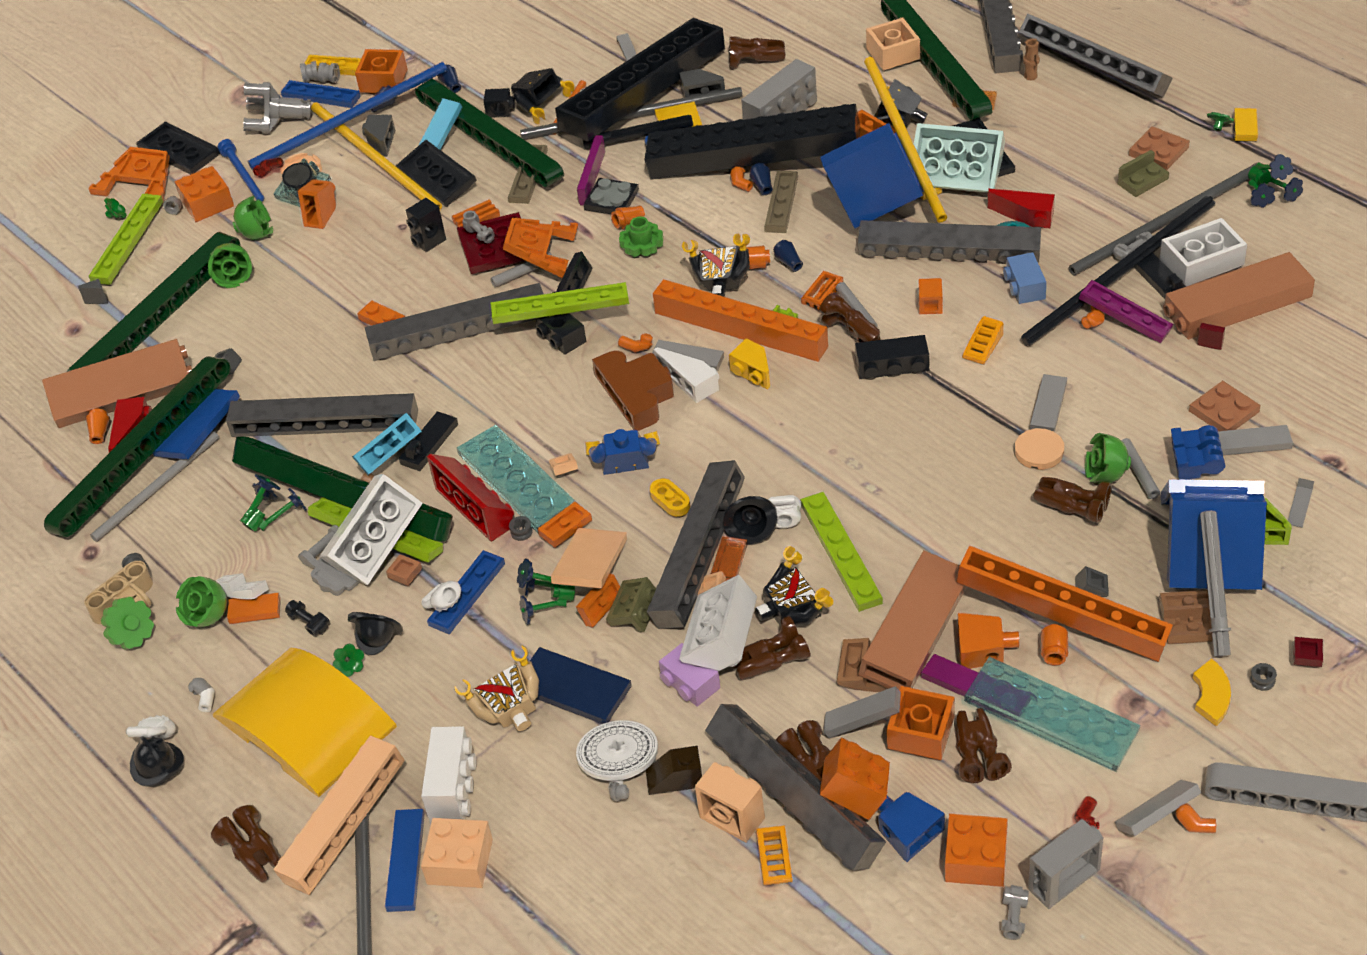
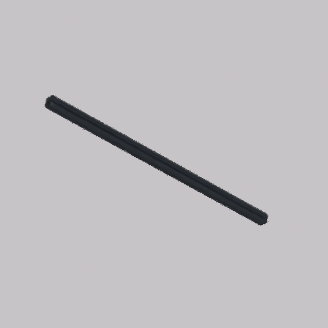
M1212 196L1202 198L1094 281L1108 288L1159 249L1162 239L1180 233L1215 206L1214 198ZM1083 289L1021 336L1023 344L1025 346L1033 345L1087 304L1079 299Z

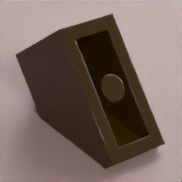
M698 745L670 749L646 769L649 795L695 789V785L702 778Z

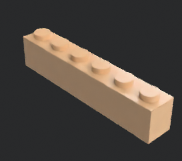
M370 736L364 745L360 747L357 755L349 766L345 768L341 777L333 788L329 790L325 799L317 810L313 812L307 824L295 837L294 842L273 869L284 884L307 895L311 894L405 760L395 745Z

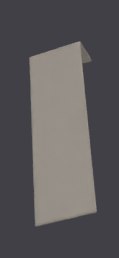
M628 33L616 36L626 60L635 56L636 52Z
M1298 479L1297 489L1288 518L1292 526L1303 528L1314 481Z

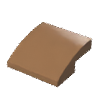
M1208 590L1160 593L1162 619L1167 623L1173 624L1167 640L1168 644L1213 641L1212 632H1209V629L1212 628Z
M869 638L843 639L837 678L838 685L870 692H881L888 689L858 675L862 659L871 644Z

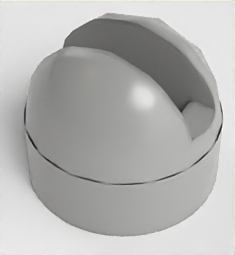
M170 196L163 203V207L167 213L174 215L180 211L182 202L176 196Z

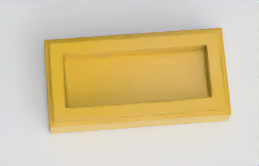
M1257 108L1234 109L1235 141H1257Z

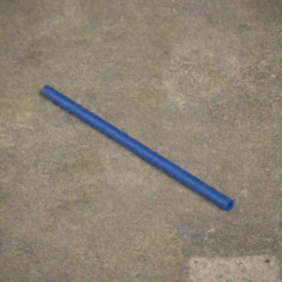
M441 62L248 160V164L254 170L446 72L447 67L444 62Z

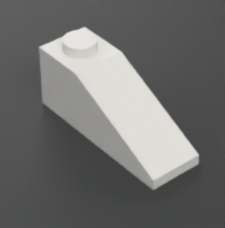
M658 347L653 349L654 355L662 366H666L669 369L672 381L696 403L719 391V374L715 368L710 367L699 359Z

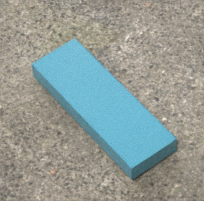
M443 98L419 145L424 140H428L438 149H441L462 109V105Z

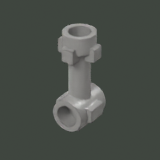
M467 211L463 214L464 220L462 222L466 231H476L478 233L477 239L483 240L485 243H490L494 239L493 229L487 228L485 225L482 226L479 223V216L476 212Z
M1143 232L1136 237L1135 242L1128 246L1121 243L1117 244L1113 250L1115 258L1122 260L1153 235L1150 232Z
M1005 886L1003 891L1002 904L1009 905L1008 920H1002L1001 930H1004V937L1010 940L1020 939L1025 930V924L1020 922L1021 907H1027L1029 890H1025L1021 886Z

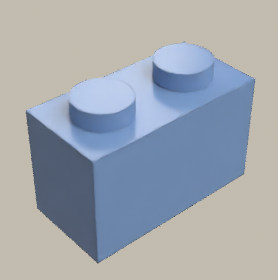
M1034 253L1007 257L1003 274L1005 280H1009L1010 292L1012 296H1016L1018 303L1022 304L1046 299L1047 282Z

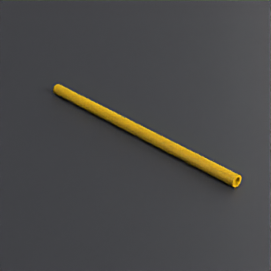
M867 57L864 60L866 68L937 222L942 223L947 220L945 210L874 58Z
M314 102L311 105V110L324 121L335 117L318 102ZM345 124L334 128L420 200L428 198L438 205L441 210L442 204Z

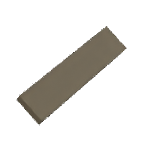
M533 145L547 155V145ZM521 167L518 168L508 195L509 203L529 204L537 182L534 180V176L532 175L531 178L527 176L525 170L522 172Z
M778 170L776 172L764 226L765 232L787 233L798 182V171Z

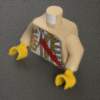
M522 645L525 653L523 658H518L514 649L511 652L512 658L519 661L520 666L516 662L473 688L475 693H471V686L467 680L462 679L467 685V691L464 693L459 692L457 687L454 686L455 692L466 698V704L478 718L491 724L499 722L503 728L514 724L517 731H523L531 725L527 715L536 709L534 700L538 697L539 678L532 662L527 660L529 652L524 645Z

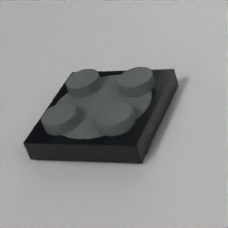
M598 178L583 204L584 210L611 214L616 208L630 207L639 191V185L607 178Z

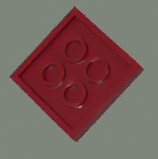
M519 212L479 222L482 226L485 225L487 228L493 229L495 236L490 243L477 239L478 233L476 231L468 232L463 226L457 227V233L471 274L526 261L503 250L511 219H521Z

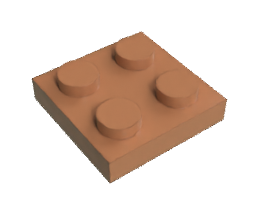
M1152 126L1129 149V156L1137 158L1152 150L1155 152L1154 162L1168 170L1189 148L1190 141Z
M1222 380L1189 405V412L1207 424L1216 427L1218 431L1236 430L1258 414L1261 405Z

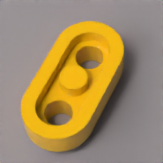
M661 478L651 483L650 495L652 500L668 514L679 517L688 513L690 510L689 496L671 480Z

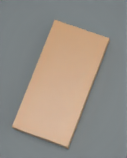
M578 528L551 575V583L601 589L627 541V532Z

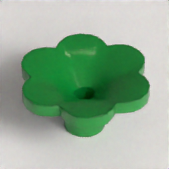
M1217 112L1207 114L1208 118L1215 121L1213 129L1218 131L1222 130L1224 123L1230 124L1234 122V119L1226 114Z
M104 199L107 209L105 215L111 219L113 216L125 218L127 216L125 207L119 204L116 199Z
M348 643L343 648H337L334 651L333 656L335 660L332 665L345 676L349 677L354 672L362 670V660L364 658L362 650L356 649L353 644Z

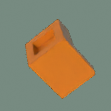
M941 278L919 279V314H943Z

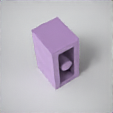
M681 643L659 661L660 678L665 685L675 688L685 701H691L698 707L720 689L719 672L714 669L683 663L679 659L683 643Z

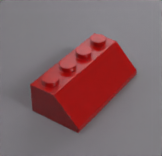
M435 454L427 456L435 489L487 539L492 542L510 530L509 523L514 516L512 507L508 503L504 504L494 490L490 491L480 477L476 478L466 464L462 465L452 457Z

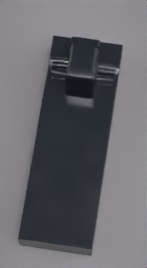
M582 251L574 254L557 290L552 293L583 289L593 267Z
M1154 253L1134 267L1164 299L1166 293L1187 287L1183 284V280L1176 273H1173Z
M437 411L416 438L412 439L409 445L405 447V452L399 457L400 465L421 471L428 463L427 456L435 454L457 427V418Z

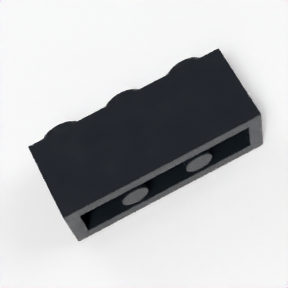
M925 335L855 343V360L859 379L930 371L929 350Z

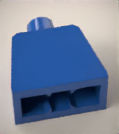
M909 792L903 793L895 801L887 795L885 801L878 808L881 812L878 816L881 834L906 862L945 830V813Z

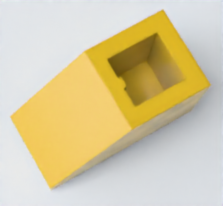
M746 338L729 354L730 371L737 376L751 381L755 385L769 389L770 378L765 347Z

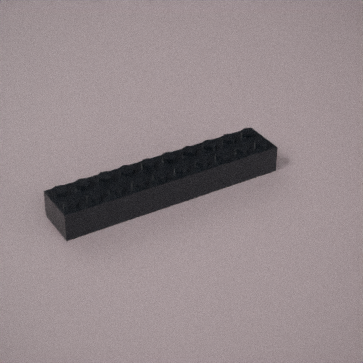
M691 18L557 106L555 111L558 129L586 141L594 139L596 135L607 130L644 103L680 80V72L695 70L725 49L723 28Z
M843 104L835 107H822L814 110H801L793 113H780L772 116H759L751 119H738L730 122H717L709 125L655 131L648 133L644 160L650 179L731 169L734 167L753 166L758 163L767 164L818 157L860 138V120L856 104Z

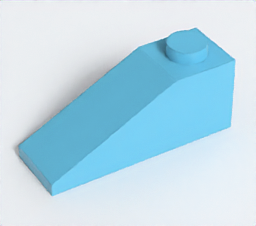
M405 413L356 453L353 459L369 475L421 432V429Z

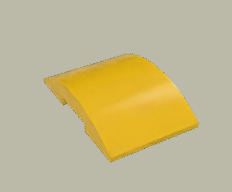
M289 648L213 713L215 719L245 742L249 743L251 741L280 763L283 771L318 798L338 781L345 768L349 766L360 747L364 745L370 736L383 740L397 727L390 716L347 676L321 658L298 648Z

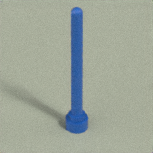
M230 139L220 141L218 150L221 155L230 159L256 200L259 199L262 202L264 195L235 154L236 147Z

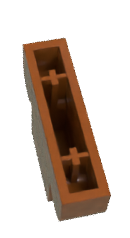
M610 351L592 359L595 377L633 430L640 431L658 422L660 417L658 404L673 398L674 391L669 369L666 366L663 367L653 353H648L627 362L626 355L621 351Z

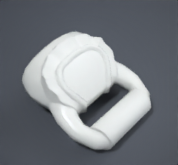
M785 495L768 499L776 506L778 516L776 528H790L799 523L801 520V501L798 497Z
M456 581L438 584L422 599L421 604L423 608H434L436 611L441 612L449 607H453L460 598V584Z
M150 716L139 721L138 726L128 727L126 735L128 737L144 736L149 739H167L174 734L176 726L168 716Z

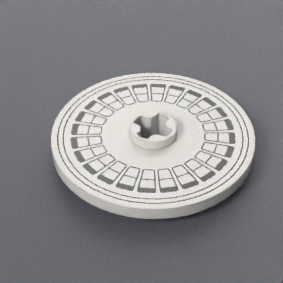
M628 720L611 721L591 729L582 737L576 749V757L580 768L593 778L606 781L623 780L640 774L654 762L658 753V742L653 731L641 723Z

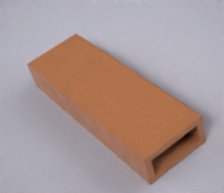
M1290 252L1166 293L1163 311L1174 322L1177 330L1182 332L1189 340L1199 336L1201 323L1226 327L1311 298L1315 279Z
M173 339L42 379L54 422L58 428H62L86 420V416L92 409H103L107 413L114 412L118 399L145 397V400L149 401L167 395L192 370L191 365L186 366L185 359L188 358L185 346H180L178 340Z
M923 550L861 662L859 676L888 689L895 686L899 690L901 686L914 687L967 586L957 583L960 565Z

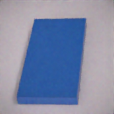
M215 389L153 452V455L156 457L188 460L228 413L230 402L238 401L240 395L237 390Z

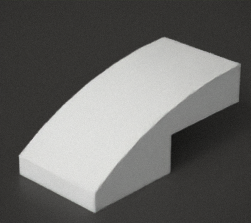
M243 573L224 575L216 580L223 587L226 596L231 598L255 599L269 590L266 580L246 582Z

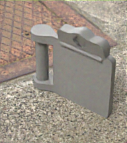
M337 525L329 528L328 534L308 551L304 550L298 555L299 560L304 565L314 568L311 572L313 582L317 583L322 591L330 592L335 596L341 595L345 589L348 591L352 590L360 583L338 571L323 559L317 560L315 558L330 542L339 528Z

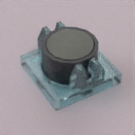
M303 158L300 163H294L284 170L282 182L273 195L276 199L300 207L299 189L311 180L331 181V177L329 174L320 172L318 166L313 161H310L308 164L307 160Z

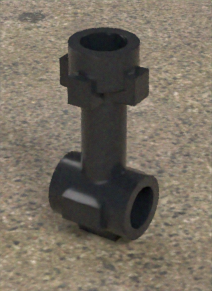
M291 600L285 607V612L290 619L294 620L297 617L307 623L305 629L314 637L319 633L322 634L327 629L330 621L323 613L318 612L313 616L304 610L306 606L303 602Z

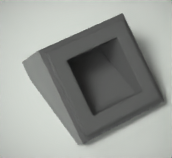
M99 279L78 286L85 304H108Z
M232 348L218 352L215 355L217 358L229 361L231 365L230 374L235 372L242 361L241 357Z
M1085 566L1075 576V587L1101 597H1107L1109 595L1108 575Z

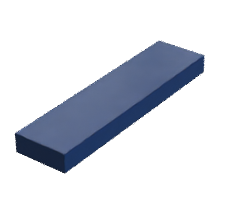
M289 80L281 90L283 98L311 99V102L347 108L354 107L361 97L358 90Z
M483 550L458 581L461 587L458 602L447 610H442L441 612L435 610L427 620L428 626L450 635L505 565L504 558Z
M423 809L395 811L385 902L387 912L415 911L425 816Z

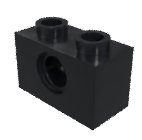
M424 198L406 209V222L410 228L412 235L410 238L414 246L428 252L447 240L438 205L428 198Z
M570 313L536 318V331L539 336L546 338L554 349L560 350L564 355L587 342L584 325Z

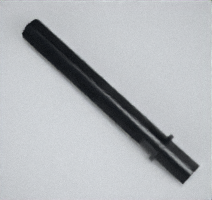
M689 114L602 132L599 135L603 136L605 146L607 144L648 136V133L692 127L693 119ZM594 139L590 141L583 140L584 148H591Z

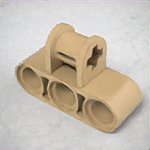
M133 561L127 564L87 595L84 604L94 623L101 624L104 609L112 607L115 599L132 597L135 602L144 601L146 607L151 606V601L145 593L152 587L153 580L146 564L142 561Z

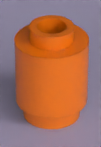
M764 245L746 247V249H749L750 269L766 268V263H770L769 249L765 250Z
M1058 624L1046 626L1041 631V655L1049 665L1063 664L1068 657V631Z

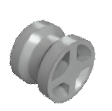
M312 61L311 64L307 65L305 63L300 64L303 82L308 83L310 80L319 81L316 61Z
M321 62L319 64L318 79L320 82L330 81L331 83H337L339 81L340 69L337 63L327 65V63Z

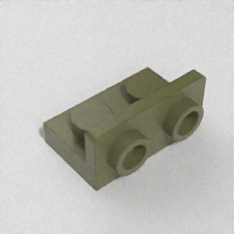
M1150 150L1119 168L1118 185L1137 197L1168 180L1169 172L1154 162L1155 152Z
M648 577L622 581L606 618L611 626L632 623L638 632L645 631L650 620V616L647 613L648 606L656 591L655 586Z

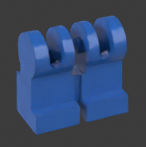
M1206 425L1198 430L1181 431V427L1171 429L1172 447L1179 480L1201 478V474L1205 473L1218 474L1225 469V460L1216 427Z

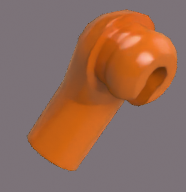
M743 167L732 168L730 172L732 184L747 192L751 191L753 182L744 179L743 172H745V169Z
M1091 306L1092 312L1081 319L1083 327L1089 329L1101 325L1105 320L1104 312Z
M647 333L641 334L640 340L621 336L618 345L632 352H639L651 348L653 337Z
M1188 803L1176 809L1177 819L1189 832L1216 833L1215 818H1201Z

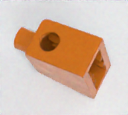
M311 180L298 190L304 227L324 229L336 209L334 196L336 187L332 182Z
M958 613L960 665L971 669L1001 664L1004 661V648H1019V632H1003L1002 619L997 616Z

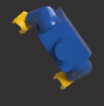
M618 429L614 433L603 435L602 443L600 441L585 442L586 455H590L593 462L602 463L604 475L649 468L647 456L655 453L660 441L657 431L643 434L644 437H641L638 430L626 431Z

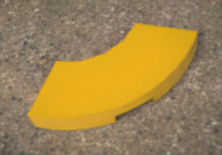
M1211 658L1193 673V680L1199 685L1202 693L1201 698L1195 705V711L1217 726L1228 712L1231 687L1222 667Z

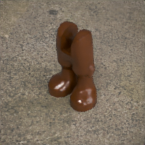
M729 36L730 69L737 68L740 60L744 58L768 62L782 61L786 56L785 42L776 39H745Z
M838 293L829 294L821 303L819 310L824 314L821 322L825 326L831 327L840 322L846 326L848 332L859 343L881 340L880 330L869 322L860 311L852 309Z
M1042 477L1039 481V487L1034 491L1033 499L1065 513H1076L1087 518L1090 522L1099 524L1109 504L1112 483L1103 481L1097 486L1096 490H1086L1075 483L1058 478Z
M787 616L781 620L780 632L770 639H761L745 646L741 661L733 666V668H737L736 674L739 679L744 680L778 669L783 663L807 659L811 657V653L804 637L798 633L792 618Z
M983 708L975 710L976 720L968 721L966 711H958L957 731L959 741L957 746L964 756L958 767L960 778L970 783H980L983 781L984 768L978 758V750L983 753L985 770L989 781L999 780L1006 776L1012 769L1011 760L1005 753H997V738L993 734L990 721Z
M807 720L798 725L797 733L793 728H789L780 734L776 741L822 781L824 759L830 753V750L820 740L822 728L818 721ZM800 740L807 744L812 752V756L806 753Z
M254 805L241 806L233 811L232 817L238 827L243 829L248 835L249 841L242 838L234 823L227 816L220 819L213 827L211 838L217 845L224 846L229 844L232 847L235 859L240 861L253 877L264 883L268 877L262 867L270 863L275 868L280 856L270 841V835L257 825L260 820L257 808Z

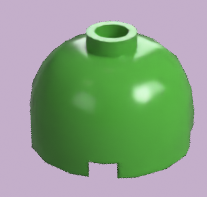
M251 196L236 206L233 215V227L237 233H241L244 237L258 240L272 234L273 226L269 228L268 221L271 220V217L266 207L259 199L255 201V196Z
M224 243L217 246L211 252L208 259V273L215 280V283L226 288H234L249 279L252 272L251 258L240 245Z
M1104 433L1095 434L1089 443L1093 444L1092 452L1087 451L1085 456L1086 477H1092L1090 482L1099 484L1103 481L1111 483L1118 481L1131 465V457L1128 455V450L1124 442L1115 436Z
M202 576L187 578L181 584L176 595V599H179V607H176V613L185 625L196 627L213 625L223 616L226 610V593L223 587L211 578Z

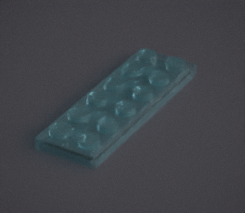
M497 425L492 426L457 447L458 455L520 516L529 518L531 527L537 533L539 527L575 501Z
M992 657L987 659L965 694L964 699L965 702L977 708H983L984 711L1115 772H1117L1140 730V725Z

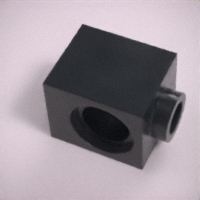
M485 89L483 100L485 113L491 118L510 117L512 108H515L514 96L510 95V89Z

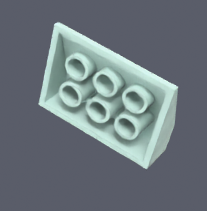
M917 123L914 146L934 188L988 193V188L995 189L1005 145L1004 131Z

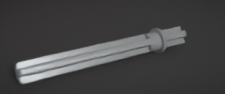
M1216 511L1201 512L1200 517L1212 628L1209 629V632H1212L1214 656L1231 655L1229 631H1231V628H1228L1217 513Z

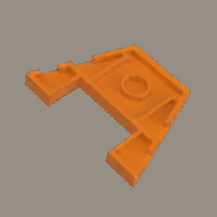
M130 147L113 163L114 167L109 172H104L100 176L101 180L96 185L92 183L88 188L93 195L108 196L116 181L145 184L149 186L144 194L161 195L164 202L169 154L163 150Z
M512 218L503 250L562 278L569 260L547 254L551 236L574 241L578 223L570 222V226L560 225V221H552L551 224H539V220Z

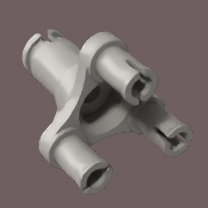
M244 82V96L263 97H246V110H264V117L262 119L244 118V131H262L264 134H270L280 118L303 119V117H307V119H310L311 99L280 97V94L276 92L270 82H263V84Z

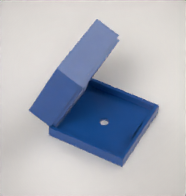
M889 123L820 157L823 167L854 229L860 226V220L872 221L923 196V190L903 146Z
M1168 480L1161 491V505H1170L1167 561L1169 588L1208 589L1200 514L1204 511H1216L1224 589L1262 590L1267 504L1263 496L1264 481Z

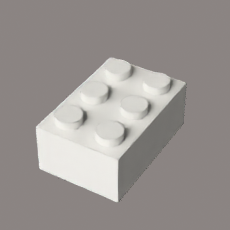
M1220 218L1162 239L1160 260L1183 280L1185 286H1189L1243 266L1245 264L1247 243Z
M464 726L431 727L421 795L430 825L432 818L465 820L466 816H470L471 805L468 794L473 792L471 771L476 769V754L471 753L472 740L471 737H467Z

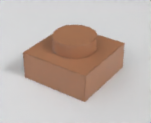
M400 554L387 569L386 574L389 579L409 586L422 570L421 562Z

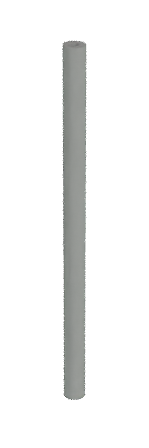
M214 431L211 432L188 460L179 459L90 534L91 538L95 542L100 540L219 439L218 434Z

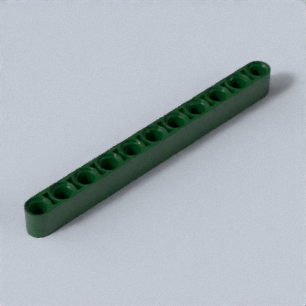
M881 0L882 12L889 22L904 18L920 38V60L970 120L991 115L993 110L990 99L907 0Z
M430 79L415 88L418 100L435 113L443 98L460 103L462 109L453 125L515 168L521 167L522 172L525 170L526 175L530 178L533 175L534 180L543 187L547 188L564 177V171L557 161L435 79Z
M222 232L215 233L79 358L67 372L131 353L211 278L208 273V259L211 252L217 246L224 243L240 245L239 239Z
M211 356L203 358L46 516L44 520L45 530L48 533L63 537L73 535L228 377L231 371L229 361Z
M244 436L236 437L232 462L351 509L369 484V482L256 439ZM422 503L406 527V530L431 540L444 542L448 540L453 516L445 511Z

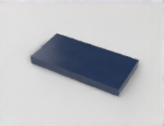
M541 647L538 648L530 660L539 678L537 700L601 724L610 721L632 686L629 679Z

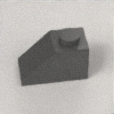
M701 69L679 73L684 98L725 90L723 76Z
M368 115L366 122L362 125L363 135H366L370 146L384 157H387L396 131L392 115Z

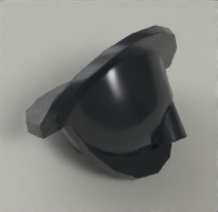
M748 496L738 499L724 513V529L729 537L738 543L747 545L762 543L772 535L776 528L778 518L776 506L770 500L760 496Z
M364 612L348 614V622L355 623L354 635L357 647L367 655H375L381 652L389 643L393 633L401 635L403 632V627L399 622L386 616Z
M143 736L139 739V743L132 753L130 774L138 784L155 787L164 783L168 778L181 770L184 755L177 746L163 741L162 738L146 739Z

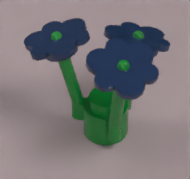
M1278 154L1270 164L1258 162L1250 169L1248 174L1250 181L1248 184L1255 189L1251 192L1253 197L1250 200L1253 206L1259 205L1263 208L1267 203L1270 204L1275 200V195L1273 194L1275 190L1273 187H1268L1267 184L1269 182L1285 188L1284 200L1294 202L1302 194L1303 180L1293 177L1288 184L1277 180L1278 178L1285 180L1287 175L1292 174L1293 166L1290 164L1291 159L1289 157Z
M255 474V477L259 480L257 484L253 483L252 485L256 497L240 519V522L253 532H256L258 528L264 531L272 521L292 506H295L296 509L301 507L304 511H307V508L301 501V497L297 496L289 488L288 490L291 495L288 498L290 502L269 518L263 520L265 514L257 508L262 500H277L278 496L274 494L272 488L277 490L281 488L270 481V479Z
M525 558L523 563L519 565L517 583H519L520 588H524L526 585L525 596H528L529 589L534 590L535 585L550 587L551 597L556 598V601L532 605L524 595L520 596V610L526 625H530V617L533 616V611L555 606L566 607L567 601H573L575 586L551 583V576L533 572L532 562L529 559Z

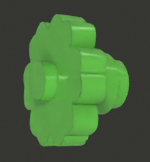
M645 217L633 218L630 224L625 227L626 231L619 233L620 247L624 248L625 254L633 257L640 254L649 256L657 252V247L663 246V231L658 229L657 224L649 222Z
M132 597L115 599L112 607L105 608L103 611L101 624L106 627L103 632L104 637L108 639L111 645H120L123 649L140 647L143 639L151 636L154 627L153 621L148 619L151 615V609L146 607L144 601L135 602Z

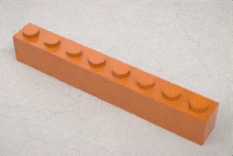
M665 279L662 280L653 292L655 313L743 340L747 338L757 344L817 362L820 361L828 349V329L820 324Z
M970 545L959 566L957 583L1157 662L1161 658L1173 624Z

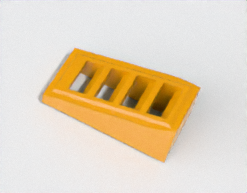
M983 316L963 353V358L985 364L1003 336L1004 323ZM976 349V350L982 351L983 353L976 352V351H973V350Z
M785 825L756 828L763 884L772 885L792 882ZM780 840V844L764 845L765 841ZM766 851H782V854L766 855ZM783 860V864L767 866V861ZM785 870V875L770 877L768 875V871Z

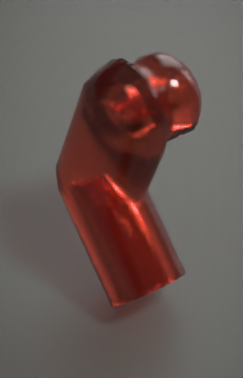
M280 157L263 160L259 165L254 166L253 173L259 178L266 177L273 169L283 167V160Z
M1084 797L1074 814V819L1076 823L1083 819L1090 826H1095L1099 830V821L1095 822V818L1091 816L1097 806V801L1093 797Z

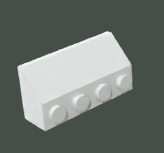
M386 475L374 476L319 557L338 571L368 585L422 505V502Z
M740 575L697 596L679 657L683 663L720 671L728 666L733 667L741 661L757 596Z

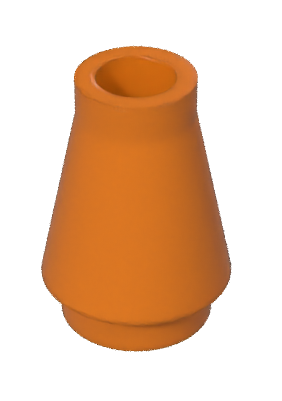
M641 205L616 208L611 213L614 226L622 229L629 225L633 218L645 217V212Z
M92 409L86 416L89 441L93 444H101L104 441V435L110 418L105 410Z

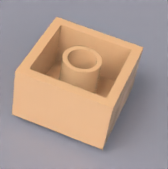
M904 18L866 29V48L882 70L891 69L920 59V38Z
M716 762L710 766L695 785L699 817L747 843L756 831V828L765 819L762 787L751 778L746 779L729 766H722Z
M432 818L421 864L427 885L483 888L493 841L488 821Z

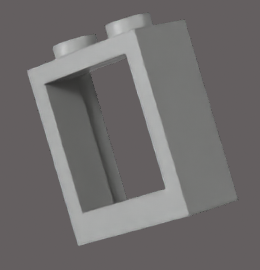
M1081 819L1030 858L1028 890L1048 909L1100 870L1103 847L1101 832L1095 826H1090Z

